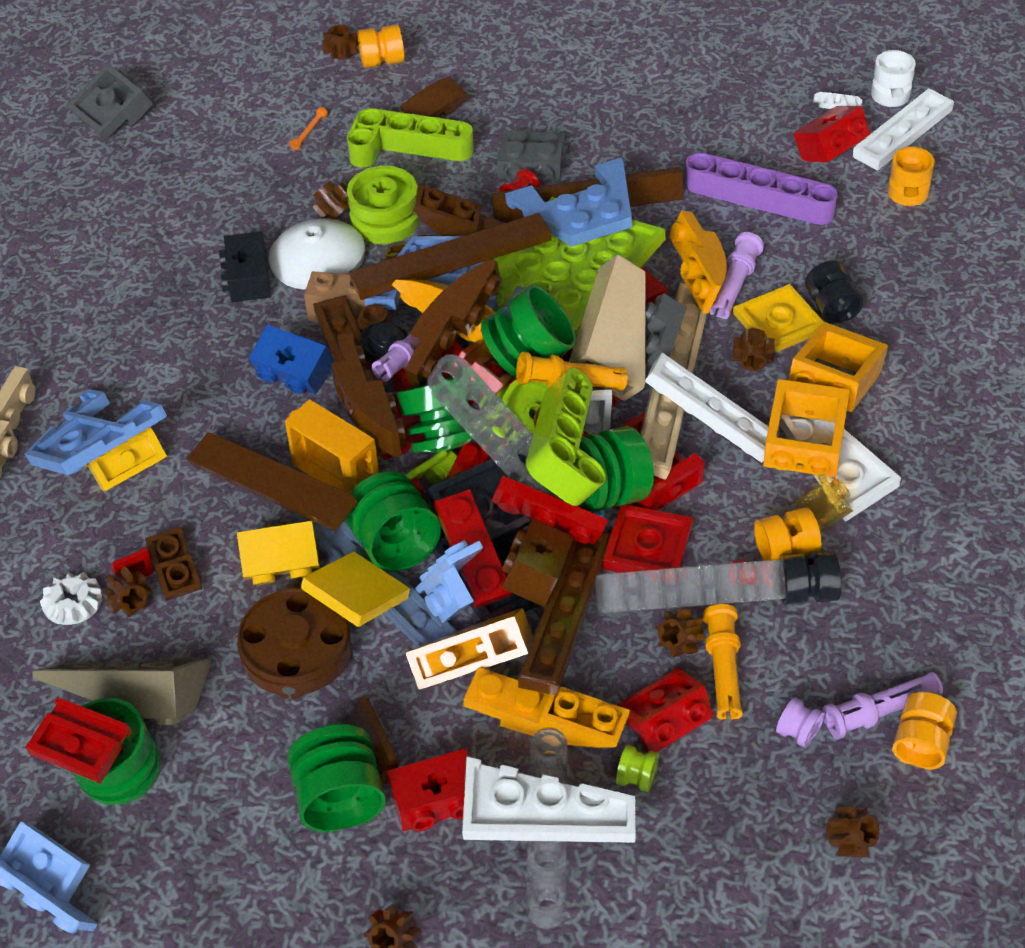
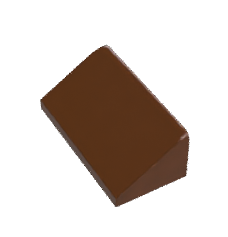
M365 696L359 699L344 725L349 724L363 728L370 735L376 758V769L379 771L382 785L388 783L387 771L398 768L397 757L369 698Z

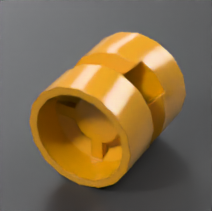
M398 24L382 26L380 32H377L374 28L357 30L363 69L379 67L382 61H385L387 65L405 62L402 36Z
M912 146L901 148L893 155L887 192L894 202L901 205L914 206L926 201L929 195L935 163L934 157L929 151Z
M808 507L788 511L784 514L783 519L779 515H772L756 519L754 522L756 546L766 565H778L780 555L802 554L804 557H809L812 553L821 552L822 543L819 526L813 512Z
M917 692L910 694L905 700L900 718L901 724L898 726L892 751L901 762L928 770L937 769L944 765L950 743L949 737L952 735L957 716L955 706L948 699L934 693Z

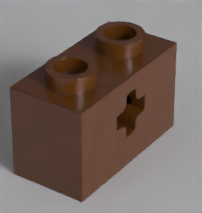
M532 518L526 531L518 530L511 545L510 552L501 570L508 574L502 588L545 607L559 579L574 537Z

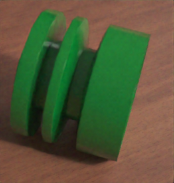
M537 285L528 286L510 300V307L501 306L495 314L492 313L481 322V332L489 351L499 365L515 378L517 361L521 352H529L534 357L549 358L551 355L560 357L576 344V335L566 313L547 291Z
M469 374L453 376L426 383L424 387L417 388L414 386L396 392L402 415L420 416L421 422L406 429L407 435L424 432L425 438L410 443L412 452H441L466 445L474 438L485 434L483 424L467 426L466 421L481 416L480 410L463 411L461 404L476 397L472 378Z
M624 426L602 431L599 434L592 433L581 437L579 448L603 467L606 473V482L577 507L594 513L610 509L614 505L621 506L643 501L648 497L654 482V466L650 450L644 438L636 429Z
M393 471L375 473L362 480L350 492L358 503L345 518L346 523L375 566L384 571H402L421 563L433 552L440 539V522L435 512L422 498L419 490L416 489L413 482L404 474Z
M116 698L96 699L82 705V707L128 724L132 733L130 737L124 739L121 744L122 750L101 784L71 772L76 782L92 800L105 805L125 804L139 799L153 786L160 773L161 764L158 747L148 731L142 716L130 703Z
M349 724L329 725L302 735L290 746L287 759L293 786L296 788L294 792L301 823L308 829L322 833L333 832L365 824L381 813L386 804L385 794L379 771L376 769L377 764L371 738L363 728Z

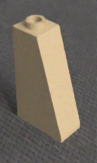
M617 254L598 269L569 362L625 367L627 373L622 374L628 375L625 389H611L612 394L623 401L643 390L645 386V271Z

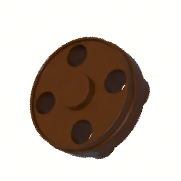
M301 588L280 590L260 599L247 611L238 631V652L246 675L260 688L278 694L284 699H298L304 696V694L327 686L342 673L352 656V639L347 619Z

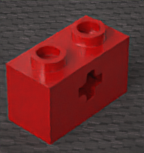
M835 106L793 133L800 157L805 162H829L871 135L862 106Z
M466 748L387 771L389 790L402 831L410 829L424 831L434 826L437 821L451 817L457 820L463 819L467 757H469Z

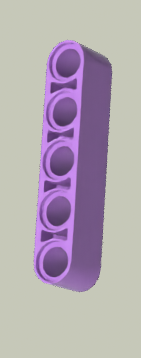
M694 153L686 160L685 186L693 193L814 224H828L834 219L838 192L832 185L706 153Z

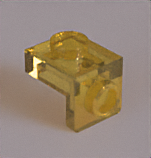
M824 472L817 475L821 485L795 502L798 509L808 507L813 512L820 532L853 512L847 501V498L851 495L846 485L840 478L834 480Z

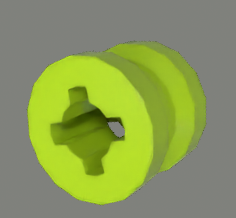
M626 744L620 758L616 784L626 786L630 783L637 785L640 791L649 793L656 774L659 753L649 751L645 754L638 752L635 746Z

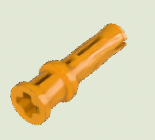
M521 352L517 361L516 378L518 384L526 385L528 382L546 383L550 387L570 368L582 371L589 378L593 387L624 390L628 381V375H622L627 373L625 367L572 363L563 361L557 355L543 358L531 356L529 352Z
M715 604L709 606L703 612V620L708 625L709 634L705 641L706 650L713 656L717 701L716 712L719 719H727L726 712L729 711V708L731 719H739L743 715L736 663V653L741 644L740 637L735 634L734 624L738 619L737 609L729 604Z

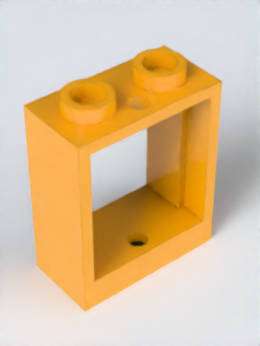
M823 322L793 358L788 380L850 389L847 411L852 412L880 375L888 345ZM817 358L856 372L854 376L815 362Z
M778 379L765 443L763 467L836 478L850 389ZM781 415L835 422L832 446L777 438Z
M309 399L299 409L292 411L285 420L293 466L305 474L350 494L362 480L375 473H379L375 439Z

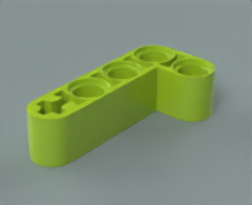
M368 108L357 114L347 134L350 163L361 168L373 165L381 150L454 161L467 160L474 154L473 128L470 124L457 120Z
M570 368L544 393L526 459V467L529 474L538 483L565 502L578 506L606 482V473L594 458L579 448L593 386L589 378L582 371Z

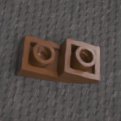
M448 76L422 89L401 105L400 108L403 113L437 118L443 112L448 116L466 101L469 95Z
M181 527L145 538L166 601L202 590Z

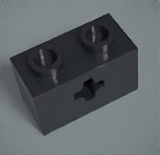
M263 231L224 236L225 249L219 250L221 269H226V272H221L220 274L223 292L229 291L231 303L271 298Z

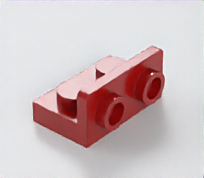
M676 668L616 705L630 710L626 725L640 735L645 752L660 751L713 717L705 685L679 668Z

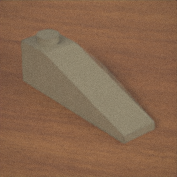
M210 657L162 658L159 662L142 664L141 668H139V659L110 663L106 665V669H104L103 662L100 661L51 664L32 672L33 679L92 701L102 698H116L130 703L143 719H156L157 725H172L180 723V717L196 710L211 666Z

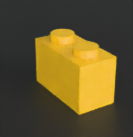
M312 521L237 532L243 578L245 580L252 579L253 585L276 582V575L289 573L291 580L302 579L313 573L312 570L320 569Z

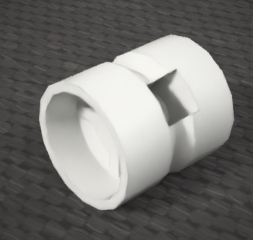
M889 50L878 55L875 61L874 79L871 88V95L875 102L888 107H897L909 101L916 67L915 59L910 54L899 50Z

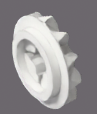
M818 92L814 95L813 102L819 103V108L832 109L835 106H862V99L860 97L845 94Z
M68 572L67 576L60 580L53 577L52 585L43 588V599L40 600L44 614L49 620L61 625H73L89 619L97 612L102 602V594L96 578H88L84 572L78 576ZM64 591L70 592L73 595L77 594L79 603L69 598L65 599Z

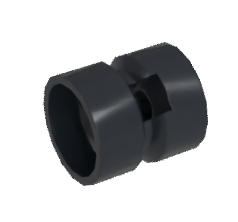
M826 261L820 263L807 274L805 287L826 323L835 324L851 320L861 311L863 298L841 262Z
M834 551L812 553L809 559H806L802 554L780 555L778 560V583L783 604H803L808 601L809 597H814L816 602L838 601L841 595V573L836 553Z

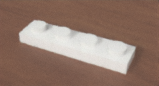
M928 88L871 133V135L857 144L853 150V157L878 171L893 159V155L897 150L908 147L948 115L953 109L954 101Z
M661 353L654 362L645 382L657 392L681 406L686 412L707 424L716 433L724 436L740 447L745 453L762 463L764 461L765 443L769 427L667 355Z

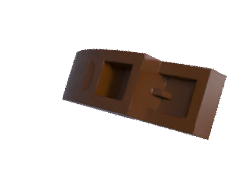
M421 184L417 187L413 211L440 236H465L505 223L480 215L481 204Z
M489 259L460 276L445 288L419 317L409 333L415 351L404 369L410 385L417 388L424 387L427 380H432L435 377L440 364L439 359L444 350H449L452 347L456 338V331L468 336L473 326H478L485 315L487 301L490 296L494 297L501 287L502 277L500 276L497 261Z
M351 332L337 335L341 361L331 363L334 387L340 403L355 426L375 439V445L394 457L401 456L400 440L406 439L402 419H395L393 415L397 413L393 393H386L382 379L373 381L370 370L363 371L362 366H366L362 345L355 346Z

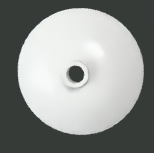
M330 218L306 220L288 228L275 240L269 252V264L273 274L282 283L293 288L306 289L312 271L349 275V271L359 269L365 258V243L361 233L348 223Z

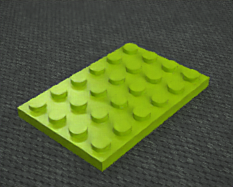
M551 197L548 201L555 200L557 198ZM632 220L631 228L572 247L551 234L552 240L494 258L492 260L497 261L500 276L502 277L501 287L496 294L498 309L506 305L516 286L528 287L530 285H537L549 291V294L558 302L569 318L577 338L598 269L617 254L641 268L666 240L665 229Z

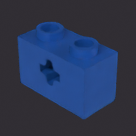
M268 324L248 358L256 370L255 374L257 377L268 383H274L275 380L285 383L288 389L297 394H303L304 391L316 394L331 370V363H334L326 345Z

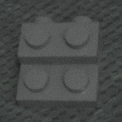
M107 63L66 106L103 139L107 140L125 120L133 126L153 103L148 98L151 95L150 91L139 81L133 84L134 79L124 69L120 68L117 71Z
M504 130L503 141H500L497 160L498 178L514 180L517 172L525 168L533 172L541 182L560 181L565 133Z
M664 293L656 297L654 303L648 302L645 305V379L661 353L670 357L687 308Z

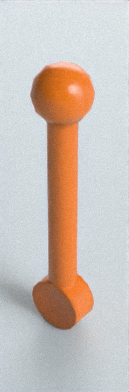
M319 107L316 110V116L297 139L290 141L291 149L297 150L302 147V142L320 119L327 117L328 111L326 108Z

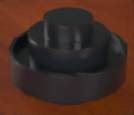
M375 323L363 329L359 345H362L365 359L373 364L388 353L389 347L394 342L404 340L409 335L397 325Z

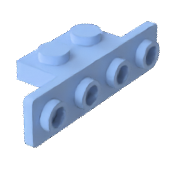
M466 541L452 546L444 552L445 555L436 560V564L427 569L428 572L419 577L421 583L415 590L420 595L426 592L425 602L428 609L435 617L439 616L442 623L457 616L473 602L458 571L483 549L480 541L468 546Z
M21 821L0 855V885L10 890L18 889L25 894L22 898L24 903L42 912L45 910L56 916L53 920L54 924L69 933L76 934L77 930L94 931L98 925L96 921L69 903L90 864L30 823Z

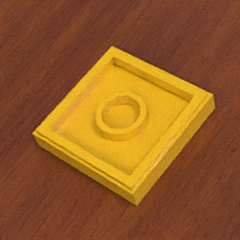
M791 284L733 307V314L746 329L757 328L764 330L767 339H775L774 353L810 339L824 322Z
M354 551L303 577L301 589L357 627L408 599L410 592L409 587Z

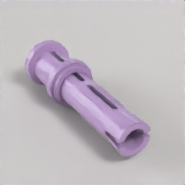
M742 232L736 237V248L726 259L728 269L725 280L709 311L711 315L719 308L716 317L728 319L745 278L754 272L756 267L755 259L764 249L763 240L754 233Z
M930 672L927 675L870 696L866 693H857L853 696L852 700L836 706L831 703L825 705L822 709V712L825 714L824 723L834 739H842L845 737L846 732L862 726L866 729L871 728L878 722V718L903 710L905 700L910 694L930 692L941 696L943 694L942 683L934 672Z

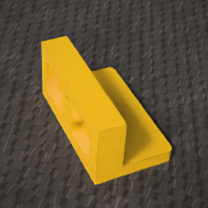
M149 427L89 462L84 467H89L99 487L104 492L161 461L167 455L152 428Z

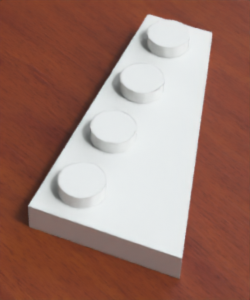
M781 415L779 426L788 439L832 446L835 422ZM845 429L843 431L836 478L814 475L845 522L897 489L901 480L898 474Z
M467 757L463 840L635 843V796L586 784H581L579 787L559 783V778L542 774V778L520 774L517 768L501 765L499 769L482 765L479 759Z

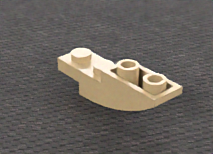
M17 366L14 367L0 390V478L2 467L6 460L12 458L17 451L18 441L12 429L18 426L20 413L25 405L32 403L35 397V386L32 383L28 369Z

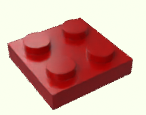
M627 504L621 505L603 558V569L677 584L693 526V518Z

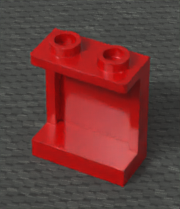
M645 412L638 417L630 418L621 427L630 426L640 433ZM675 450L671 470L666 480L654 476L652 490L648 497L643 501L632 504L637 507L660 510L703 483L704 461L696 453L685 459Z

